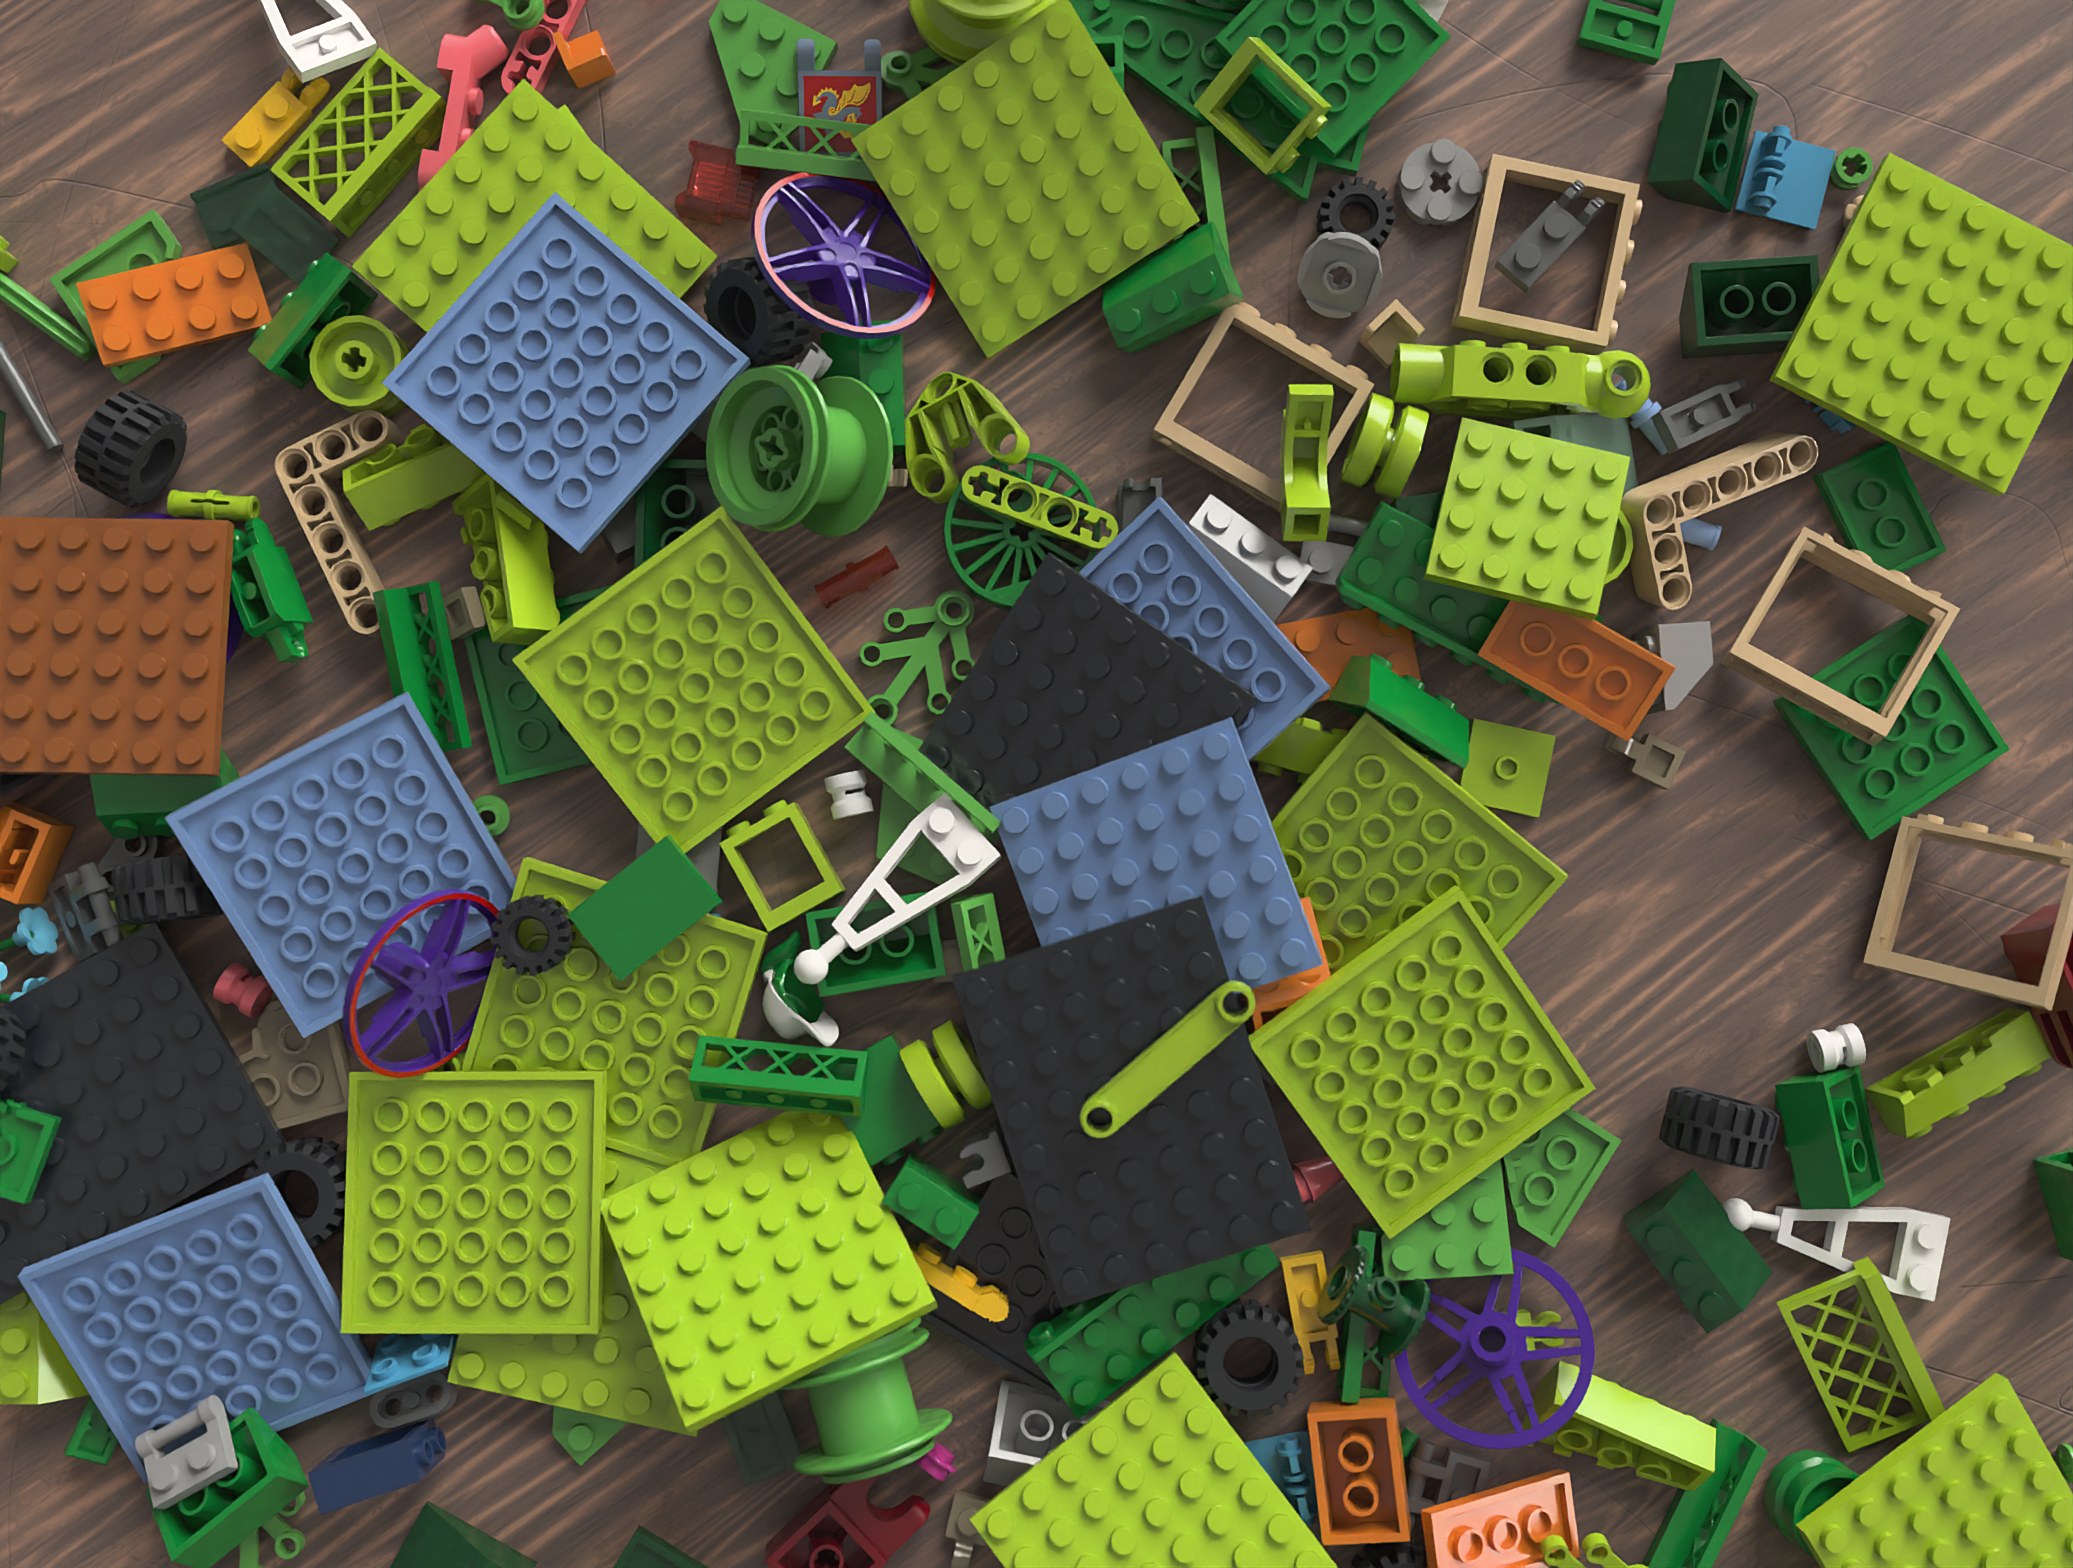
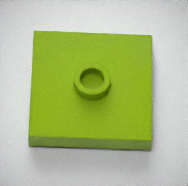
M1471 719L1469 728V763L1465 769L1461 768L1458 785L1485 807L1539 818L1556 736L1480 719Z

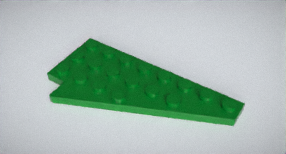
M1069 0L1090 36L1123 35L1125 71L1198 126H1213L1215 139L1300 203L1306 204L1316 167L1353 177L1356 176L1370 122L1333 159L1314 141L1306 137L1296 149L1300 153L1299 157L1284 173L1278 170L1274 174L1266 175L1193 106L1229 61L1213 43L1214 38L1237 15L1179 0ZM1248 78L1223 107L1272 155L1297 126Z

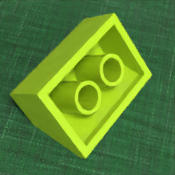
M27 1291L1 1304L0 1405L43 1404L90 1395Z

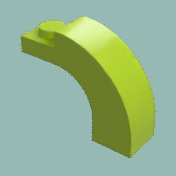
M1289 384L1286 409H1283L1280 447V513L1283 541H1326L1331 509L1327 485V446L1334 397L1332 385Z

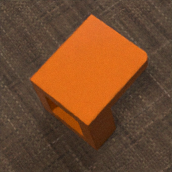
M598 30L566 42L560 31L552 33L567 71L578 89L616 74Z

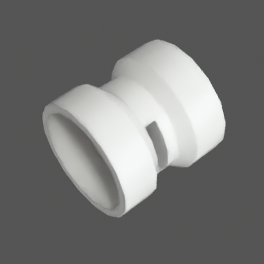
M865 770L843 773L824 779L826 790L832 794L834 802L831 806L833 820L874 811L872 800L866 796L864 788L867 784ZM845 792H852V794H845Z
M1855 1024L1839 1025L1835 1031L1831 1032L1820 1029L1810 1031L1807 1034L1806 1040L1809 1057L1818 1072L1833 1071L1841 1064L1852 1067L1865 1063L1866 1048L1864 1040Z

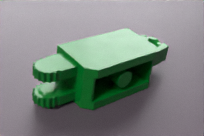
M253 517L245 523V532L238 528L234 529L230 592L244 630L254 639H266L269 646L274 649L279 662L297 663L309 656L303 628L312 624L313 620L285 547L276 546L267 524L261 518Z

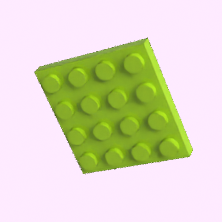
M1462 417L1457 431L1423 579L1594 620L1599 610L1631 457Z

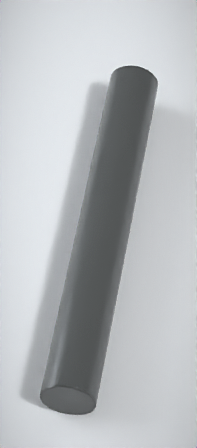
M0 340V373L48 453L60 451L64 444L2 340Z

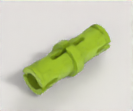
M210 489L206 493L171 490L167 498L168 513L172 517L183 516L205 518L206 520L248 521L253 517L258 519L260 517L261 507L257 496L223 495L220 490Z

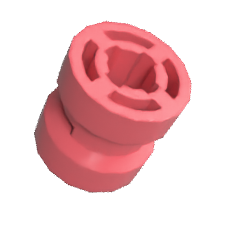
M234 962L227 967L218 979L213 991V998L224 1005L233 1003L238 1007L241 1014L252 1019L265 1008L273 994V989L264 976H251L247 967Z

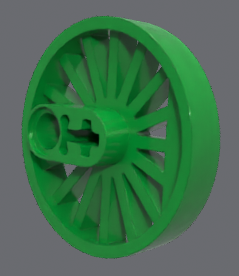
M1028 452L1025 459L1018 463L1026 464L1025 476L1014 470L1009 471L1008 465L1000 462L995 457L980 464L993 469L1000 468L1001 472L1029 483H1033L1035 465L1050 469L1052 472L1043 488L1051 491L1059 475H1061L1073 485L1062 494L1063 496L1073 499L1080 493L1087 505L1097 508L1089 489L1080 477L1069 467L1051 457ZM981 475L977 481L984 491L996 494V499L993 503L1001 505L999 493L1001 488L1007 483L1000 482V489L997 490L988 486L987 479ZM971 480L969 484L972 485L976 481ZM962 481L955 489L949 501L943 527L944 547L949 564L960 583L972 595L992 607L1006 611L1012 609L1030 580L1020 582L1023 559L1026 560L1029 575L1032 578L1037 571L1033 556H1036L1040 563L1046 557L1042 549L1074 566V569L1078 572L1099 553L1098 551L1090 550L1085 562L1048 540L1068 541L1024 525L1025 529H1033V531L1028 533L1027 541L1021 542L1019 536H1011L1016 533V522L1014 520L974 506L966 500L961 486ZM1022 490L1023 494L1019 500L1008 502L1009 507L1013 511L1021 513L1031 507L1032 497L1025 490ZM960 502L996 523L954 518ZM1055 505L1050 508L1047 518L1064 505ZM1079 512L1078 521L1084 520L1087 514ZM1069 513L1050 518L1048 521L1054 527L1067 525L1072 520V514ZM1100 521L1096 526H1092V540L1095 542H1099L1101 539ZM952 528L996 533L956 545L952 544ZM998 544L965 570H963L956 558L958 554ZM1005 552L985 589L970 579ZM1012 558H1015L1012 584L995 589Z

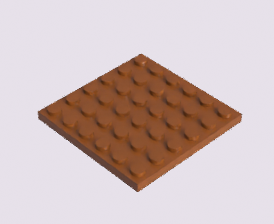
M0 517V774L219 777L234 536L233 523L228 520Z

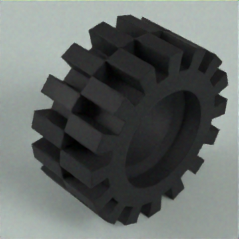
M1356 177L1353 183H1350L1349 178L1341 181L1340 186L1335 184L1330 188L1328 195H1325L1317 213L1316 231L1317 233L1321 232V234L1326 232L1350 233L1341 225L1340 212L1349 205H1359L1367 210L1371 223L1366 231L1355 235L1364 238L1376 249H1380L1393 228L1392 224L1395 220V213L1391 212L1394 207L1392 199L1386 200L1385 197L1388 193L1386 189L1382 187L1378 191L1375 189L1377 182L1371 179L1368 185L1363 184V177Z
M544 895L526 896L506 905V908L498 912L496 915L498 920L491 925L490 930L495 931V936L490 938L491 945L497 944L498 950L493 953L497 959L503 957L506 960L502 964L505 968L510 969L514 967L516 968L515 973L520 975L527 972L530 973V976L538 975L559 965L565 960L564 957L571 952L573 946L570 943L575 940L576 932H571L570 927L575 924L571 919L566 918L565 913L568 910L564 905L561 907L555 905L556 899L552 897L543 899ZM536 919L546 927L548 941L542 950L532 951L520 943L518 929L524 920Z

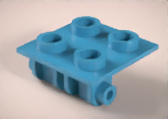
M1775 126L1770 133L1755 130L1734 210L1813 231L1816 230L1836 151L1793 140L1792 136L1789 135L1790 129L1786 126Z
M388 1334L377 1342L364 1395H370L447 1367L449 1359L453 1358L458 1334Z
M1302 1430L1244 1442L1306 1526L1313 1525V1517L1318 1516L1319 1511L1308 1431Z

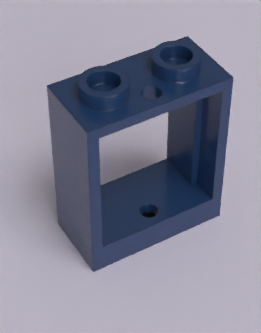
M434 1418L339 1447L310 1470L307 1474L320 1515L420 1482L445 1457L446 1438L443 1430L440 1427H436Z

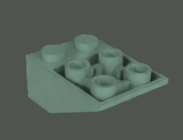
M1598 413L1552 415L1513 421L1507 427L1629 456L1631 458L1623 496L1626 492L1638 487L1627 418L1611 419L1600 416Z

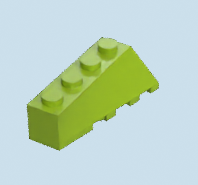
M424 423L411 430V434L406 437L404 444L398 448L394 444L389 443L342 470L343 490L370 531L380 526H390L407 514L419 509H429L446 497L458 492H465L486 472L434 427H427Z
M486 473L452 502L453 509L456 515H463L466 527L463 526L460 533L463 543L465 545H472L475 555L470 567L473 577L482 580L484 586L480 594V601L492 642L531 646L560 624V613L556 608L553 589L554 573L550 569L548 555V533L545 531L544 522L541 519L527 530L494 506L497 494L504 488Z
M1305 717L1298 718L1250 762L1258 764L1257 771L1275 777H1281L1282 771L1298 775L1297 782L1303 784L1348 731L1331 728L1330 732L1322 730L1323 725L1318 721ZM1422 754L1426 759H1428L1429 755Z
M2007 1008L1866 1087L1865 1091L1889 1133L1915 1139L1929 1133L1933 1129L1931 1124L1944 1117L1953 1118L1963 1114L1969 1109L1968 1104L1977 1098H1987L2002 1092L2006 1088L2004 1083L2017 1076H2029L2042 1068L2041 1062L2052 1056L2028 1010Z
M1559 1360L1540 1381L1533 1398L1534 1403H1532L1540 1424L1555 1414L1565 1403L1575 1386L1579 1367ZM1592 1375L1587 1393L1574 1415L1556 1432L1539 1441L1554 1445L1553 1453L1566 1457H1571L1572 1451L1597 1457L1596 1465L1609 1469L1614 1467L1636 1468V1475L1638 1477L1692 1492L1708 1479L1715 1469L1716 1428L1698 1421L1693 1416L1684 1415L1659 1404L1656 1400L1645 1398L1620 1387L1614 1382L1606 1381L1595 1375ZM1526 1414L1522 1424L1524 1431L1532 1428L1528 1414Z

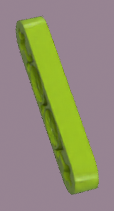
M974 466L967 470L962 478L963 495L974 506L1089 550L1102 551L1118 535L1117 521L1109 513L988 466ZM981 475L986 476L988 486L997 490L1000 489V482L1007 483L1008 485L1002 492L1001 505L993 504L996 494L983 491L980 497L975 496L974 487L969 484L970 481H978ZM1016 490L1028 492L1032 497L1031 507L1021 513L1013 511L1008 505V497L1012 492ZM1055 505L1066 506L1071 511L1072 520L1065 527H1054L1047 518L1050 508ZM1079 512L1087 514L1083 523L1096 526L1099 521H1104L1106 523L1105 530L1111 533L1110 537L1102 536L1099 542H1095L1092 540V532L1082 527L1080 528V536L1072 534L1077 526Z

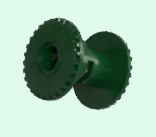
M1354 1245V1247H1350L1340 1257L1327 1277L1318 1301V1318L1322 1323L1332 1325L1341 1319L1347 1311H1350L1366 1319L1369 1323L1380 1328L1377 1344L1379 1354L1385 1358H1397L1412 1343L1425 1320L1431 1297L1429 1285L1417 1278L1407 1283L1400 1291L1397 1283L1389 1277L1372 1278L1366 1275L1369 1265V1252L1363 1246Z

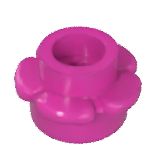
M935 1442V1446L928 1453L917 1460L921 1468L943 1482L950 1472H956V1467L952 1463L955 1455L937 1442Z

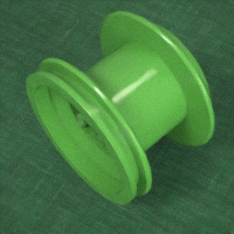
M773 365L749 369L738 375L727 386L712 413L707 433L706 465L714 495L732 518L755 529L768 532L781 531L800 522L806 529L817 535L826 537L844 536L857 530L872 516L885 494L891 475L893 440L887 414L876 394L865 383L853 377L837 375L814 383L803 372L790 366Z
M920 1317L779 1388L787 1390L806 1387L821 1441L802 1452L793 1463L794 1471L805 1475L821 1474L822 1481L829 1484L853 1482L904 1466L922 1457L935 1446L934 1437L950 1425L953 1415L950 1411L941 1408L916 1409L902 1359L903 1355L921 1346L930 1335L927 1329L917 1327L921 1322Z

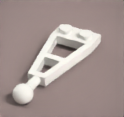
M258 0L280 53L302 83L371 57L377 50L375 40L357 15L342 0H315L335 20L293 36L289 35L275 1Z
M943 793L911 821L832 923L838 932L818 950H806L797 956L794 962L795 975L806 984H816L822 981L827 975L828 963L847 946L850 945L857 952L969 887L1001 859L1000 853L953 801ZM923 834L959 875L907 905L885 880L919 836ZM877 891L895 912L857 934L850 924Z
M1738 1198L1728 1199L1722 1203L1730 1222L1741 1232L1749 1227L1771 1231V1240L1844 1272L1855 1270L1852 1265L1853 1262L1842 1257L1849 1221L1899 1222L1889 1277L1881 1275L1888 1290L1893 1293L1930 1301L1935 1300L1951 1218L1905 1207L1854 1206L1850 1209L1802 1210L1801 1206H1776L1775 1215L1754 1211L1747 1202ZM1793 1221H1828L1823 1249L1791 1236Z

